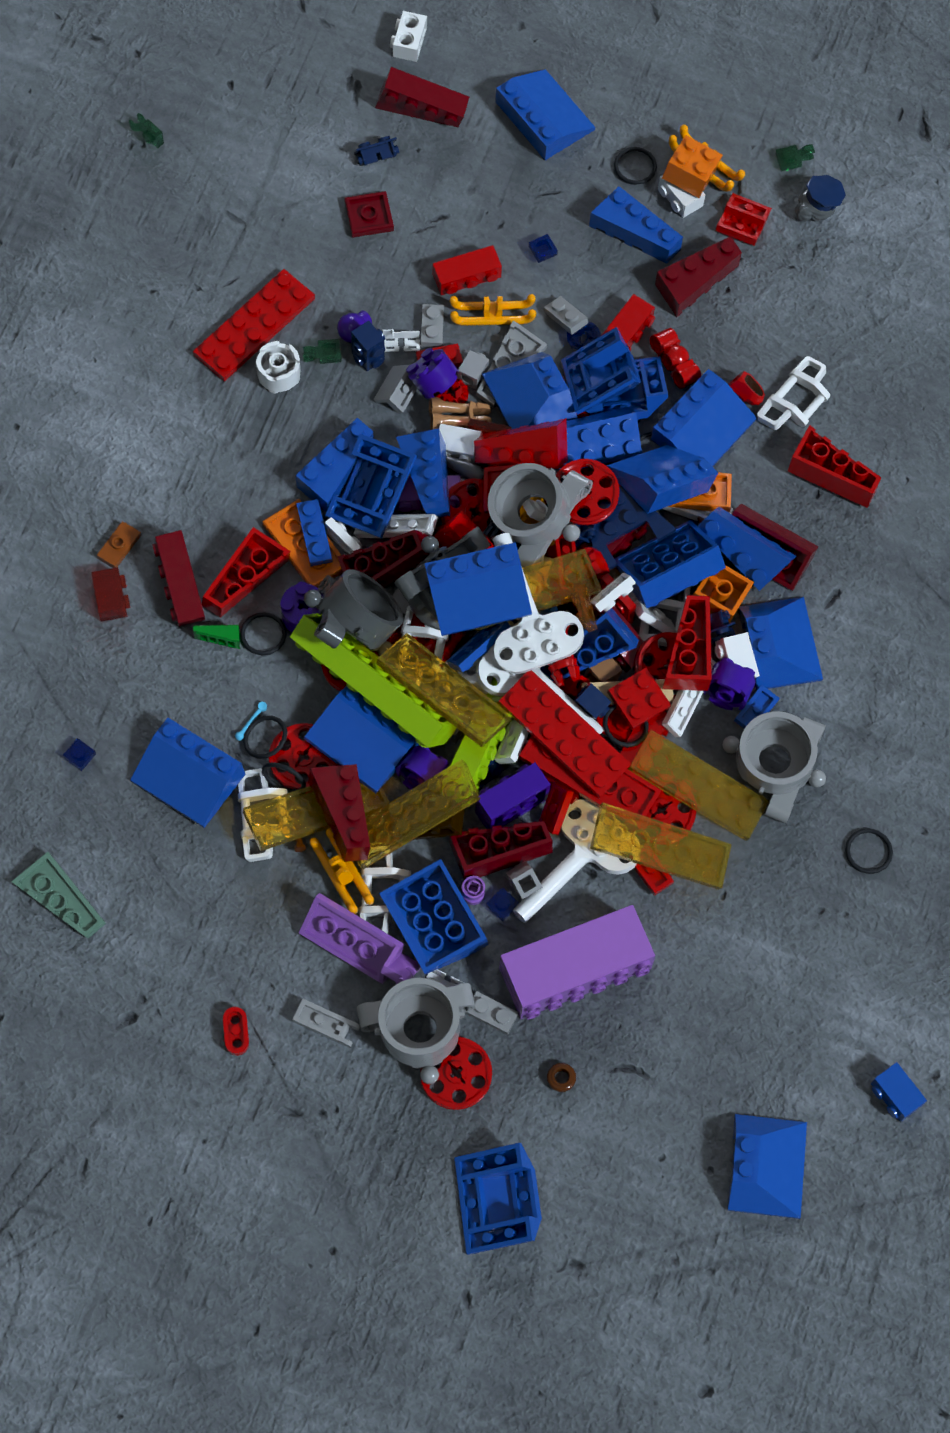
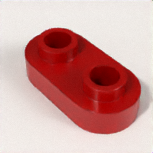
M231 1007L223 1015L224 1040L227 1051L232 1055L239 1056L244 1054L249 1048L247 1016L243 1009ZM234 1017L239 1018V1019H240L239 1023H237V1024H232V1023H231L232 1018H234ZM238 1040L242 1042V1045L234 1047L233 1043Z

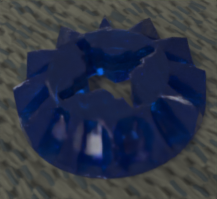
M588 321L587 325L571 335L567 332V342H569L571 349L578 350L599 338L601 332L594 323ZM585 331H586V332H587L586 335H587V338H588V339H585V341H583V343H582V342H581V337L583 336V334H584Z

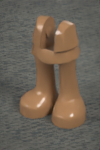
M438 397L429 399L430 430L438 429L440 424L469 429H481L492 424L490 417L477 416L491 413V407L488 404L475 403L473 401H470V403H455L443 401ZM442 413H464L467 416L442 415Z

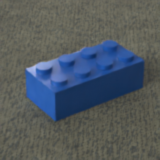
M629 407L568 420V461L564 465L578 459H593L605 464L642 454L637 412ZM561 466L559 469L554 470L558 472L563 466Z

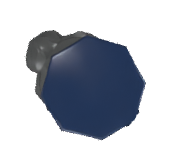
M829 175L812 176L806 185L807 190L798 197L799 202L795 207L797 219L803 222L813 219L818 222L832 216L836 206H840L846 196L841 181Z

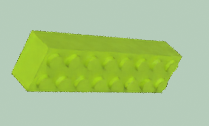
M322 614L303 615L290 635V638L295 641V645L299 649L308 651L313 655L312 659L321 665L324 664L330 669L329 672L334 677L343 679L350 690L359 692L364 696L365 702L379 708L385 718L394 720L399 724L398 728L416 738L415 741L420 746L430 748L447 744L461 721L345 632L342 642L335 649H332L314 636V632L322 619Z

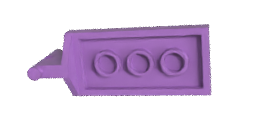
M319 893L315 897L299 931L300 935L381 984L387 978L398 984L404 980L411 979L421 969L417 960L415 961L402 953L404 943Z

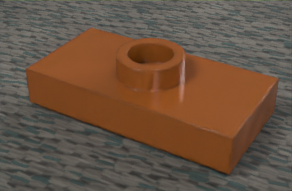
M122 521L98 552L97 558L116 569L141 537V532Z

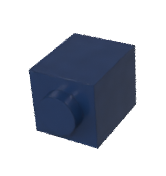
M587 683L572 699L594 719H597L598 716L602 718L610 710L608 706L611 701L592 683Z

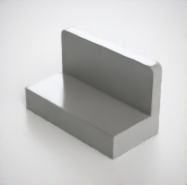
M409 365L393 366L374 398L376 403L387 402L397 413L405 411L417 390V387L410 380L406 372Z

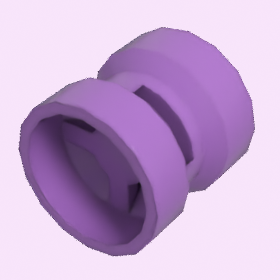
M470 876L462 884L461 894L467 904L476 905L484 899L485 883L478 876Z

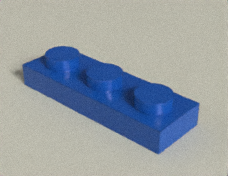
M315 499L296 503L310 567L331 563L332 555L319 500Z
M505 621L492 624L488 628L480 630L446 661L451 669L462 673L470 669L478 658L488 653L499 635L511 628V626Z

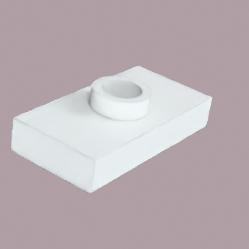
M637 600L635 612L639 619L663 633L677 632L672 621L658 608L654 610L650 607L646 608Z

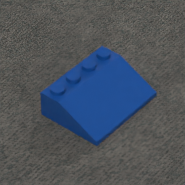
M546 69L513 77L496 88L495 102L544 160H547L595 130V126Z
M708 369L653 427L651 440L660 447L669 445L700 456L713 467L756 421L757 417L726 381Z
M669 445L607 465L615 474L618 483L647 514L707 493L718 475V472L704 458Z
M691 520L676 527V532L665 539L658 541L657 538H654L615 558L618 565L616 568L619 573L630 575L636 582L632 586L634 588L632 592L646 608L656 606L668 597L675 596L680 591L690 586H695L701 580L714 576L726 568L719 546Z
M516 542L425 563L441 636L532 615Z
M345 686L310 728L304 739L339 766L357 764L359 781L376 794L396 773V767L411 749L419 744L415 741L416 738L401 731L398 728L399 724L394 720L385 718L379 708L365 702L364 696L359 692H354Z
M167 718L154 734L130 781L205 828L246 774L241 762L170 718Z
M441 859L379 893L424 974L466 958L489 945L485 934Z

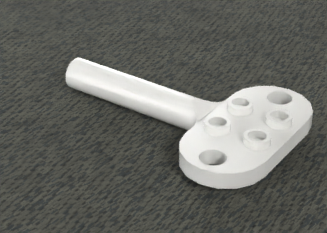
M503 533L492 539L495 547L513 543L510 533ZM524 572L523 576L532 615L520 618L521 621L518 625L503 631L496 639L494 645L495 659L500 667L514 674L526 673L570 657L580 649L584 640L583 626L572 613L565 611L552 612L547 615H540L538 613ZM569 625H576L578 627V633L575 636H568L565 633ZM502 650H512V657L509 660H502L500 658Z
M520 621L517 622L516 624H514V625L511 626V627H514V626L518 625V624L520 623ZM494 645L482 657L476 668V677L483 690L495 696H504L525 674L509 673L501 668L495 659ZM502 650L500 658L502 660H509L513 655L512 650ZM540 668L532 670L599 734L604 731V728L550 680ZM487 677H495L498 682L497 685H490L487 682Z
M586 799L576 800L573 804L569 805L561 827L564 836L574 845V850L540 882L543 888L524 898L513 909V913L523 923H527L589 862L596 864L610 874L619 875L629 872L639 862L641 853L639 841L635 835L611 814ZM577 810L581 813V816L578 819H571L569 813ZM623 854L632 856V860L629 863H622L619 858Z

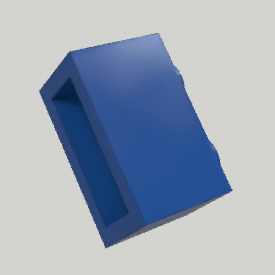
M897 1062L871 1082L873 1086L872 1091L875 1096L880 1100L883 1099L888 1106L889 1114L894 1119L898 1118L900 1122L922 1107L927 1101Z

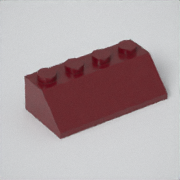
M740 504L733 511V516L743 521L751 529L760 532L768 540L780 545L782 549L796 556L772 579L793 591L808 568L818 546L747 506Z

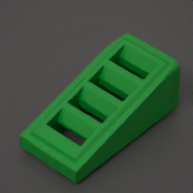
M239 625L193 626L194 638L197 640L240 649Z

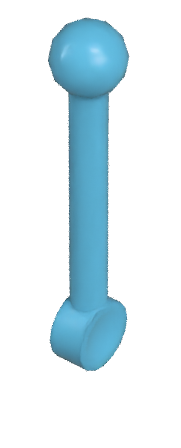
M265 702L258 704L257 711L242 730L235 734V738L238 741L244 738V733L248 726L258 715L266 711L267 704Z

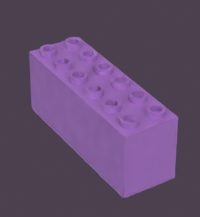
M630 905L502 954L499 969L516 1010L519 1012L520 1019L527 1017L529 1020L539 1016L540 1012L549 1009V1011L556 1010L562 1007V1003L569 1000L572 1003L583 999L587 993L593 992V994H597L613 983L615 986L627 982L631 976L641 977L650 972L649 969L652 968L655 954L634 906Z

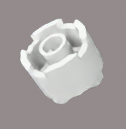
M279 341L267 343L260 349L256 359L257 376L259 382L269 392L276 394L287 391L299 383L301 372L298 351L289 344L288 346L281 344Z

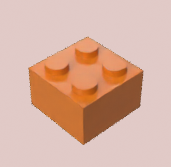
M685 135L669 160L662 179L700 198L716 172L723 155Z
M726 566L725 569L719 571L716 575L703 579L693 596H710V614L722 609L724 611L728 610L730 614L728 621L730 623L754 582Z

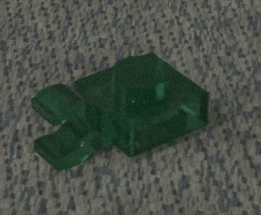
M137 114L139 123L129 120L130 128L133 131H142L146 142L152 143L157 148L164 144L162 131L149 119L145 120L142 114Z
M813 144L806 145L798 150L796 145L776 149L775 154L781 172L802 167V161L814 159L813 153H815Z
M339 339L318 340L317 346L303 347L304 362H311L319 358L320 364L342 361Z

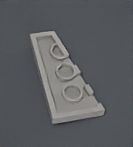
M513 320L487 372L539 352H544L547 349V344ZM483 379L476 396L494 408L497 404Z

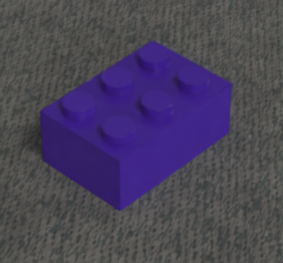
M536 762L530 766L525 764L517 770L515 775L511 777L505 776L497 782L498 785L491 789L487 787L480 791L477 795L478 797H476L475 813L486 829L500 825L504 827L547 800L551 784Z

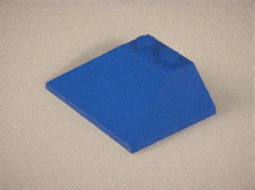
M617 327L561 359L577 415L619 396L641 383L633 355Z
M539 352L482 374L509 429L537 425L548 421L553 422L564 418L567 421L578 418L569 388L551 355Z
M660 356L635 359L641 383L633 389L586 412L594 415L629 407L637 412V420L648 418L668 398Z
M359 434L351 453L359 459L342 498L333 495L325 516L332 517L334 520L382 539L417 455Z
M804 597L739 607L738 612L742 629L746 628L760 675L755 678L756 691L761 685L770 689L823 680Z
M735 1114L732 1182L729 1186L727 1211L801 1218L807 1122Z
M515 1143L454 1157L466 1254L470 1255L535 1241L542 1217L535 1169L523 1145Z

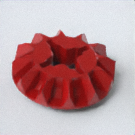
M457 379L450 387L452 391L456 390L455 399L448 393V390L442 394L439 391L434 393L435 397L443 401L466 403L469 395L468 387L463 383L462 379Z

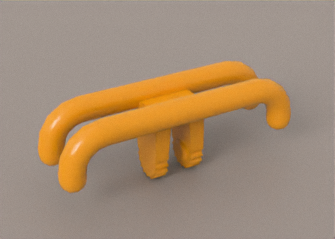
M685 124L680 126L682 139L685 135L691 137L688 133V126ZM671 135L669 137V145L674 153L679 145L677 137ZM720 161L717 167L734 181H741L745 177L744 170L740 169L738 172H735L722 161ZM715 174L710 180L712 184L725 192L731 191L734 187L732 180H728L725 183Z
M529 294L527 299L522 301H503L502 296H497L496 301H490L489 297H484L483 302H460L456 296H451L449 302L454 309L464 311L483 310L484 317H460L457 311H452L450 318L452 322L462 326L511 325L513 320L518 324H527L536 317L537 313L534 309L529 310L528 314L524 316H502V311L529 308L534 304L536 298L535 295Z
M328 828L326 835L337 852V856L329 859L319 840L315 837L310 839V845L347 909L357 914L358 907L345 885L353 881L368 905L374 903V897L353 861L344 862L333 838L331 828Z

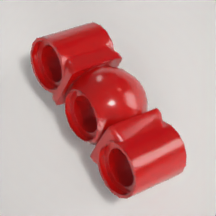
M668 328L650 337V345L658 357H662L664 367L672 371L670 375L673 377L675 385L682 389L696 383L701 377V371L693 359L689 360V353L686 348L679 345L681 341L678 339L675 330Z

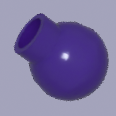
M364 310L359 313L345 314L338 321V334L341 339L351 343V331L367 321L372 323V319Z

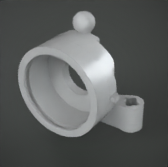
M522 463L505 470L491 485L488 495V510L491 519L502 533H510L512 541L521 544L518 554L522 569L533 575L541 568L547 548L553 539L556 540L563 534L566 541L574 542L580 537L579 527L569 524L570 513L575 505L590 493L593 481L574 470L570 471L561 483L555 476L556 471L551 468L549 470L535 463ZM531 497L543 498L548 504V512L545 518L536 524L524 523L520 518L522 504Z
M767 712L749 722L741 735L740 741L735 736H728L723 740L722 746L724 751L730 754L736 752V764L741 777L758 789L760 794H763V792L773 794L765 816L787 824L799 789L807 781H809L810 785L817 788L825 784V773L821 770H813L818 753L817 744L821 740L826 725L806 717L802 720L786 712ZM768 747L781 748L788 754L790 766L782 773H770L760 764L759 756L761 752Z
M414 976L393 986L382 1000L365 1002L356 1007L360 1030L362 1032L374 1031L375 1035H380L389 1053L399 1062L410 1065L412 1068H422L420 1077L426 1084H433L438 1080L439 1071L434 1066L443 1062V1059L454 1050L460 1033V1020L465 1017L467 1011H473L476 1008L472 988L469 983L445 987L435 980L416 978ZM417 1014L430 1016L437 1026L435 1035L423 1043L411 1041L404 1032L406 1021Z

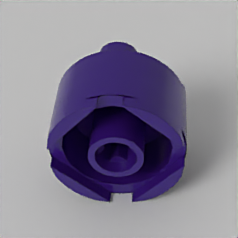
M428 348L423 351L421 358L416 363H412L407 367L406 372L424 398L430 399L435 397L434 393L439 391L442 394L448 390L457 380L456 372L459 373V370L444 350Z
M299 582L290 587L281 599L282 620L290 632L294 631L303 615L318 613L317 608L308 607L304 602V595L307 591L318 590L317 587L306 582Z
M722 658L720 662L714 664L711 670L712 680L708 691H703V693L706 694L707 692L710 696L709 701L720 708L733 710V707H739L738 710H742L755 686V672L751 668L742 667L734 663L729 658Z
M418 745L413 747L396 767V774L398 777L402 775L405 779L403 784L410 791L420 797L429 795L428 798H432L447 774L449 763L445 758L437 757L429 748Z

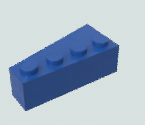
M620 186L590 214L589 227L599 228L605 231L606 235L612 238L615 236L625 241L624 243L631 247L634 245L642 249V252L666 264L681 250L683 236Z
M358 418L295 475L296 487L311 500L318 499L320 508L327 512L333 495L340 497L342 490L350 480L359 459L351 454L359 434L373 438V431Z
M439 428L396 437L400 449L417 455L410 475L425 513L435 514L438 518L450 516L446 444Z
M721 507L713 510L698 525L719 546L724 555L744 576L754 582L753 585L759 591L796 557L791 552L782 549L774 541H770L762 536L757 530L751 529L743 521Z
M611 608L607 612H601L583 626V644L574 654V657L577 658V665L580 666L581 671L588 667L591 668L604 660L616 657L627 650L636 648L639 640ZM549 665L540 667V670L553 681L551 672L548 670ZM568 667L560 669L563 679L570 677Z

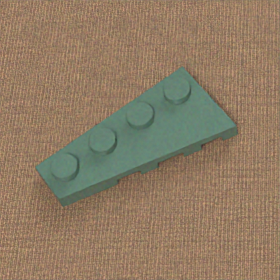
M49 852L45 853L11 881L86 938H90L106 924Z

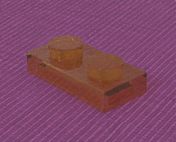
M580 581L571 584L573 589L571 599L578 610L576 617L588 632L597 630L588 588Z

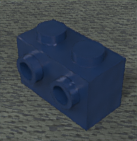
M370 321L351 331L353 358L366 371L377 368L383 363L386 350L383 332L380 329H376Z

